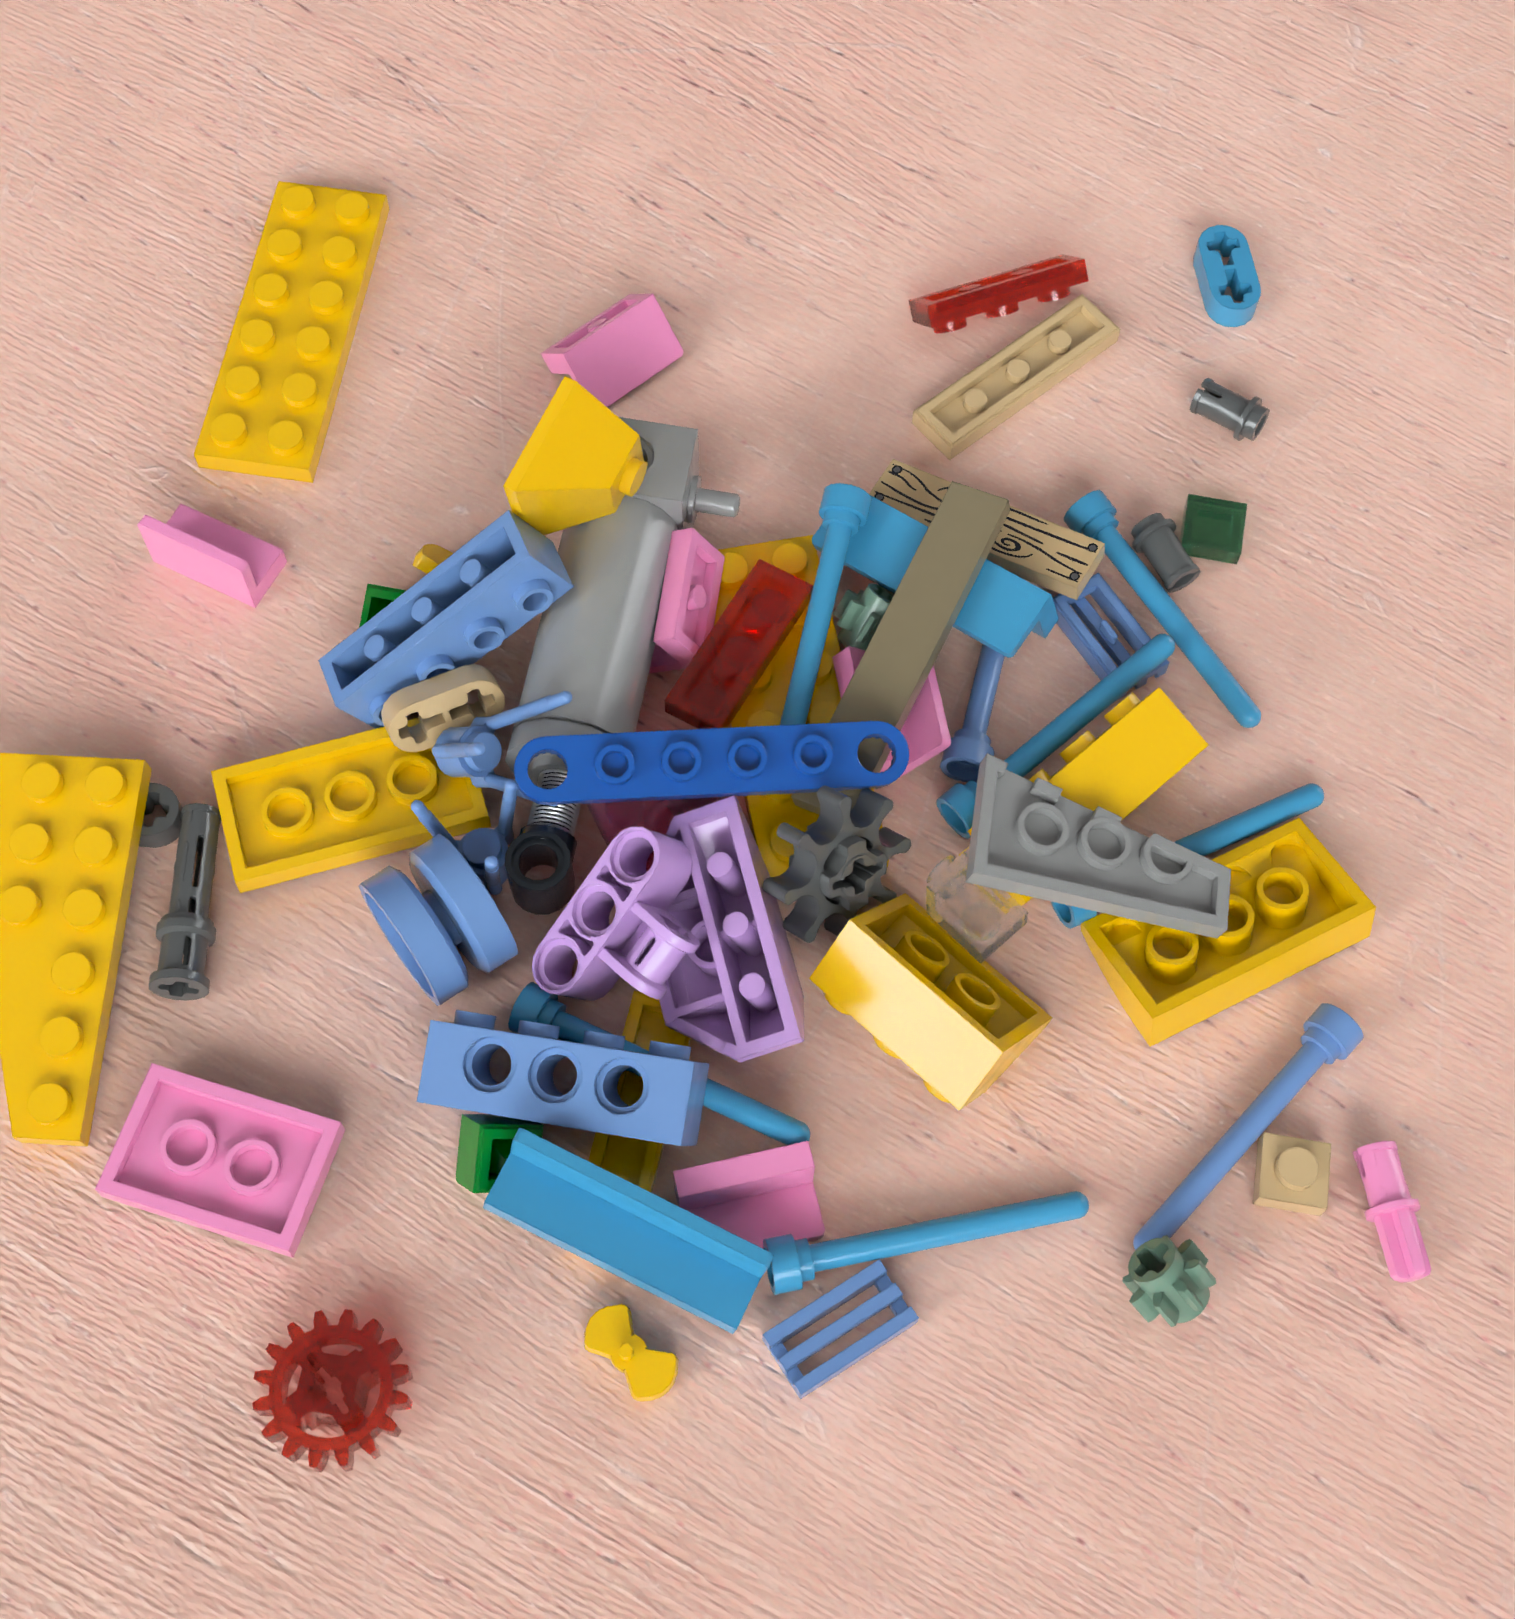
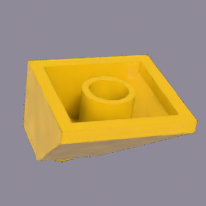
M564 376L503 485L512 512L543 535L615 513L625 494L630 497L636 494L646 474L647 462L643 458L640 435L577 381Z

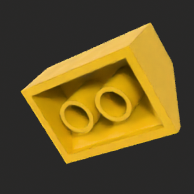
M906 893L849 919L809 978L824 992L826 1000L833 1008L843 1014L852 1016L873 1035L875 1043L883 1052L891 1057L901 1059L923 1079L925 1087L933 1096L941 1101L951 1103L959 1111L985 1093L1052 1020V1017Z

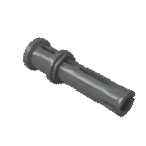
M201 803L188 804L182 807L169 913L164 915L156 926V938L161 942L158 969L149 977V990L158 996L172 1000L187 1001L201 999L209 994L210 980L204 974L208 947L212 946L216 940V928L208 916L215 874L221 816L218 808ZM196 852H197V860H196V867H195L194 883H193V886H192V878H193L195 855H196Z

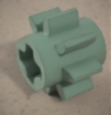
M869 583L865 591L860 590L858 594L848 589L833 615L839 618L837 625L842 627L838 634L840 642L846 647L851 646L866 651L894 593L874 583Z
M1166 1235L1162 1238L1151 1239L1135 1250L1128 1264L1129 1274L1123 1277L1122 1282L1133 1293L1129 1302L1148 1323L1160 1314L1173 1327L1177 1323L1191 1321L1202 1313L1209 1301V1287L1216 1284V1279L1205 1267L1208 1259L1191 1239L1186 1240L1177 1248Z

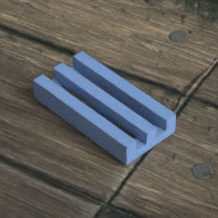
M1097 573L1090 578L1077 600L1058 594L1053 597V601L1059 618L1056 623L1098 678L1103 680L1117 666L1126 661L1130 654L1117 639L1118 635L1106 620H1102L1085 596L1090 594L1135 652L1148 643L1151 638L1102 576ZM1166 659L1134 685L1135 689L1145 685L1149 677L1154 675L1157 678L1165 674L1169 661Z
M879 1259L762 1334V1340L798 1397L802 1399L915 1325L919 1317L911 1306H907L902 1298L903 1293L896 1283L893 1284L887 1276V1269ZM875 1285L879 1291L877 1295L789 1352L783 1344L784 1342ZM889 1306L895 1315L894 1318L803 1376L797 1365Z

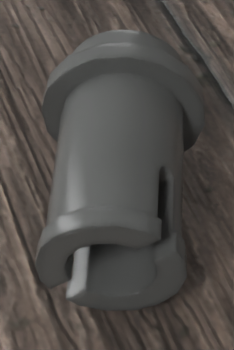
M1206 378L1201 384V387L1205 390L1203 391L1198 388L1193 397L1190 412L1199 414L1233 431V437L1238 441H1241L1244 437L1254 441L1263 429L1270 412L1268 408L1262 406V399L1256 396L1249 400L1215 383L1214 380Z
M1155 513L1141 520L1132 529L1131 534L1135 539L1132 547L1137 553L1145 554L1164 582L1166 590L1169 593L1176 592L1192 583L1201 571L1193 563L1175 535V522L1172 519H1165L1161 513Z

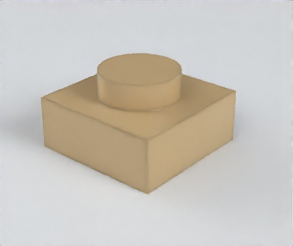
M1263 1132L1257 1143L1253 1205L1321 1216L1328 1206L1331 1143Z

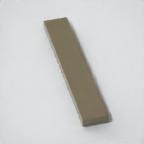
M954 481L951 482L829 723L882 721L893 725L901 731L1010 512L1008 499ZM866 738L858 746L859 762L868 771L880 773L891 749H889L888 743H884L881 738ZM862 789L839 791L852 799L851 810L855 806ZM817 792L792 794L791 797L795 806L820 815V803Z

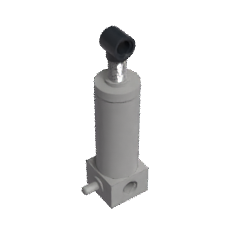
M619 417L640 435L643 458L647 462L646 474L636 494L632 497L625 494L615 513L563 529L558 554L574 587L553 602L547 610L542 612L519 706L563 691L571 692L573 699L570 703L557 707L554 710L514 723L505 759L513 773L519 751L526 743L535 738L543 736L636 732L655 647L653 638L672 531L693 528L697 512L733 518L739 512L740 496L738 494L701 488L698 429ZM547 752L546 754H539L529 764L528 775L536 786L543 789H552L562 784L567 776L566 764L556 754ZM533 802L527 825L521 828L520 835L510 843L505 854V869L514 900L523 910L535 915H548L561 910L570 901L575 891L572 863L577 840L574 837L581 803L558 804L553 807ZM538 865H548L556 869L549 878L544 880H532L525 877L531 868Z

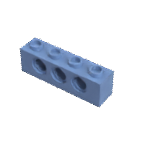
M456 1010L454 1023L430 1020L417 1102L676 1146L697 1145L709 1063L689 1060L691 1047L650 1041L649 1053L623 1050L625 1036L585 1030L583 1043L559 1040L560 1026L520 1020L518 1033L494 1029L496 1016ZM503 1047L511 1058V1070L508 1077L499 1084L490 1074L489 1063L494 1052ZM568 1057L576 1067L577 1079L571 1091L563 1095L554 1085L553 1072L557 1063L563 1058ZM633 1067L642 1077L643 1092L640 1099L635 1104L629 1106L621 1100L617 1085L621 1074L628 1068Z

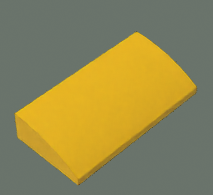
M1299 817L1212 859V861L1231 869L1228 928L1217 939L1101 913L1081 923V932L1103 975L1122 1007L1150 1047L1370 937L1376 906Z

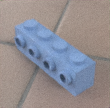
M510 510L506 511L318 660L335 706L374 728L384 727L381 711L384 702L391 694L455 668L474 664L488 652L496 649L510 635L536 615L547 610L553 602L574 587L554 543Z

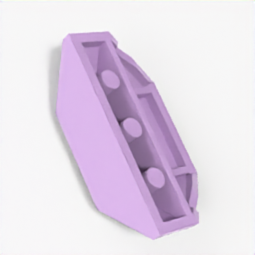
M733 795L674 816L666 835L683 842L688 848L692 858V870L686 885L667 911L699 940L700 946L694 954L686 953L665 982L667 992L662 999H659L665 1025L740 1063L804 1042V995L786 930L782 926L783 920L778 901L775 897L764 892L762 888L764 880L770 877L738 799Z

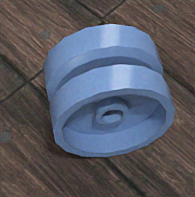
M440 833L409 853V866L421 893L404 873L391 866H387L359 885L369 910L394 951L421 989L437 1006L468 987V972L457 948L474 967L486 973L493 971L519 954L513 935L491 894L462 854Z

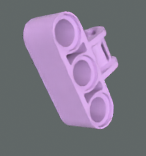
M629 827L622 830L611 841L537 947L533 956L532 972L538 986L550 994L595 1001L604 997L621 977L643 994L654 999H662L667 992L665 982L686 953L694 954L700 946L699 940L667 911L691 875L692 858L685 844L673 837L644 827ZM654 851L653 864L648 871H646L647 860L649 858V855ZM615 905V917L609 925V915ZM577 959V971L574 977H572V968Z

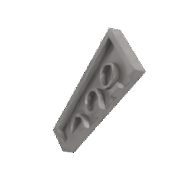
M988 753L980 762L965 882L1216 939L1227 930L1231 869L1156 833L1150 838L1122 825L1120 823L1122 817L1099 806L1092 811L1061 796L1063 789L1045 780L1037 778L1033 783L1006 770L1007 762Z

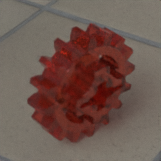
M320 1310L314 1314V1329L305 1333L294 1322L287 1325L289 1336L293 1342L286 1349L269 1343L265 1350L276 1362L273 1370L255 1371L254 1380L268 1389L269 1395L257 1399L252 1404L253 1410L260 1416H274V1419L262 1430V1434L269 1442H278L288 1436L281 1453L287 1460L295 1463L307 1450L309 1451V1467L313 1471L322 1473L328 1463L329 1456H335L339 1466L347 1472L353 1470L354 1452L361 1448L374 1460L381 1456L379 1446L375 1440L381 1432L393 1437L400 1435L402 1431L391 1416L394 1410L411 1409L413 1401L408 1395L398 1391L397 1386L413 1379V1374L410 1367L406 1364L392 1365V1362L403 1352V1348L396 1338L378 1344L384 1331L379 1321L374 1318L371 1319L360 1331L358 1330L357 1316L352 1310H344L338 1325H332L325 1313ZM344 1344L360 1348L361 1351L359 1352L355 1349L348 1355L341 1356L325 1353L323 1347ZM300 1365L302 1369L297 1390L288 1396L291 1378ZM321 1367L331 1378L335 1377L341 1383V1391L344 1394L342 1400L349 1409L347 1414L336 1403L332 1404L326 1398L327 1392L323 1386L325 1380L319 1373ZM380 1383L378 1401L368 1417L365 1409L369 1391ZM321 1424L340 1426L345 1435L322 1438L312 1436L304 1431L308 1428L313 1431Z

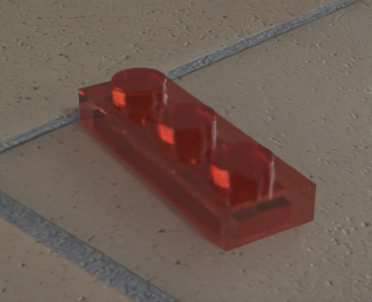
M1062 254L908 301L914 323L933 328L934 333H947L966 327L967 317L985 312L987 318H995L1017 312L1019 310L1018 302L1037 297L1038 302H1049L1065 298L1071 294V286L1089 280L1084 258Z
M759 559L664 700L665 712L697 729L728 728L808 606L813 585Z

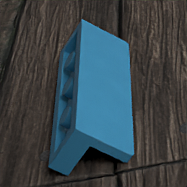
M871 496L872 501L866 525L859 528L856 535L850 537L844 565L895 594L928 526ZM822 524L812 537L815 549L822 552L827 532ZM986 559L953 627L1003 656L1011 658L1019 650L1031 631L1046 638L1059 618L1050 593Z
M519 1128L515 1134L510 1154L483 1206V1209L731 1334H734L754 1291L774 1256L772 1253L523 1128Z

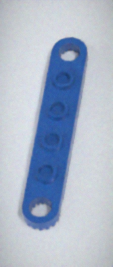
M882 721L543 736L529 741L521 748L514 764V777L518 789L525 798L536 804L549 806L575 803L592 804L731 797L733 795L818 792L819 788L824 785L837 791L864 788L878 789L890 785L903 774L909 761V747L904 735L896 727ZM875 737V739L881 738L884 743H888L889 749L892 750L891 755L893 756L888 770L875 773L868 771L861 765L857 751L860 742L864 739ZM546 752L556 754L557 757L561 758L564 764H566L567 776L563 783L552 789H543L536 786L528 775V767L533 758L539 754H546Z

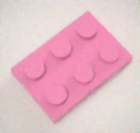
M151 1063L95 1190L104 1198L294 1258L344 1135L345 1128L340 1121Z

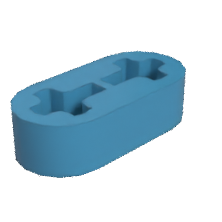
M1226 225L1209 227L1202 232L1193 256V266L1205 310L1213 321L1222 326L1238 327L1245 325L1252 319L1261 296V287L1248 242L1245 236L1233 227ZM1221 255L1229 257L1227 265H1223ZM1226 287H1230L1233 298L1230 295H1224ZM1233 299H1234L1235 301H1239V302L1242 301V302H1241V303H1234Z

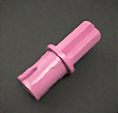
M1381 1141L1357 1148V1151H1353V1156L1357 1162L1370 1207L1364 1212L1367 1221L1375 1222L1390 1277L1394 1281L1403 1283L1420 1280L1430 1275L1431 1266L1415 1212L1419 1211L1421 1206L1418 1199L1411 1198L1401 1167L1396 1142Z

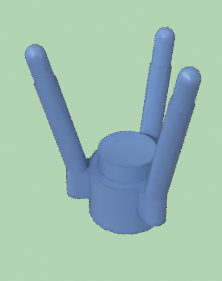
M563 691L492 716L476 717L469 727H449L442 731L432 748V754L438 767L444 774L450 777H470L472 784L476 788H493L504 792L505 782L509 778L497 775L493 770L500 762L502 755L501 744L494 735L495 730L566 705L572 701V694L569 691ZM517 788V796L527 799Z
M508 779L505 782L498 826L495 829H474L467 833L460 841L455 840L422 801L414 800L411 803V810L433 837L439 833L446 837L462 854L489 893L492 895L500 894L502 884L508 879L505 869V854L508 845L514 840L512 827L518 787L516 781Z

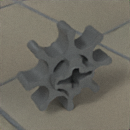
M824 785L817 792L820 803V815L817 821L807 826L806 832L785 822L778 826L777 836L793 844L794 854L789 857V868L780 876L766 878L762 888L764 892L787 905L796 901L794 909L783 921L782 926L786 931L807 943H811L815 940L819 927L825 920L824 928L838 936L849 919L856 917L858 909L868 904L869 897H873L882 903L897 897L894 891L881 884L880 878L886 874L888 859L895 854L909 851L911 840L887 827L879 830L883 819L893 808V801L868 788H864L861 790L857 802L851 810L852 799L849 796Z

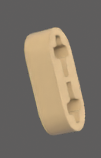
M470 664L407 686L391 694L384 702L381 716L383 725L396 747L407 752H418L432 748L442 731L449 727H469L476 717H487L501 713L505 705V699L491 671L484 666ZM478 689L479 701L468 705L467 693ZM418 712L420 723L408 727L406 716Z

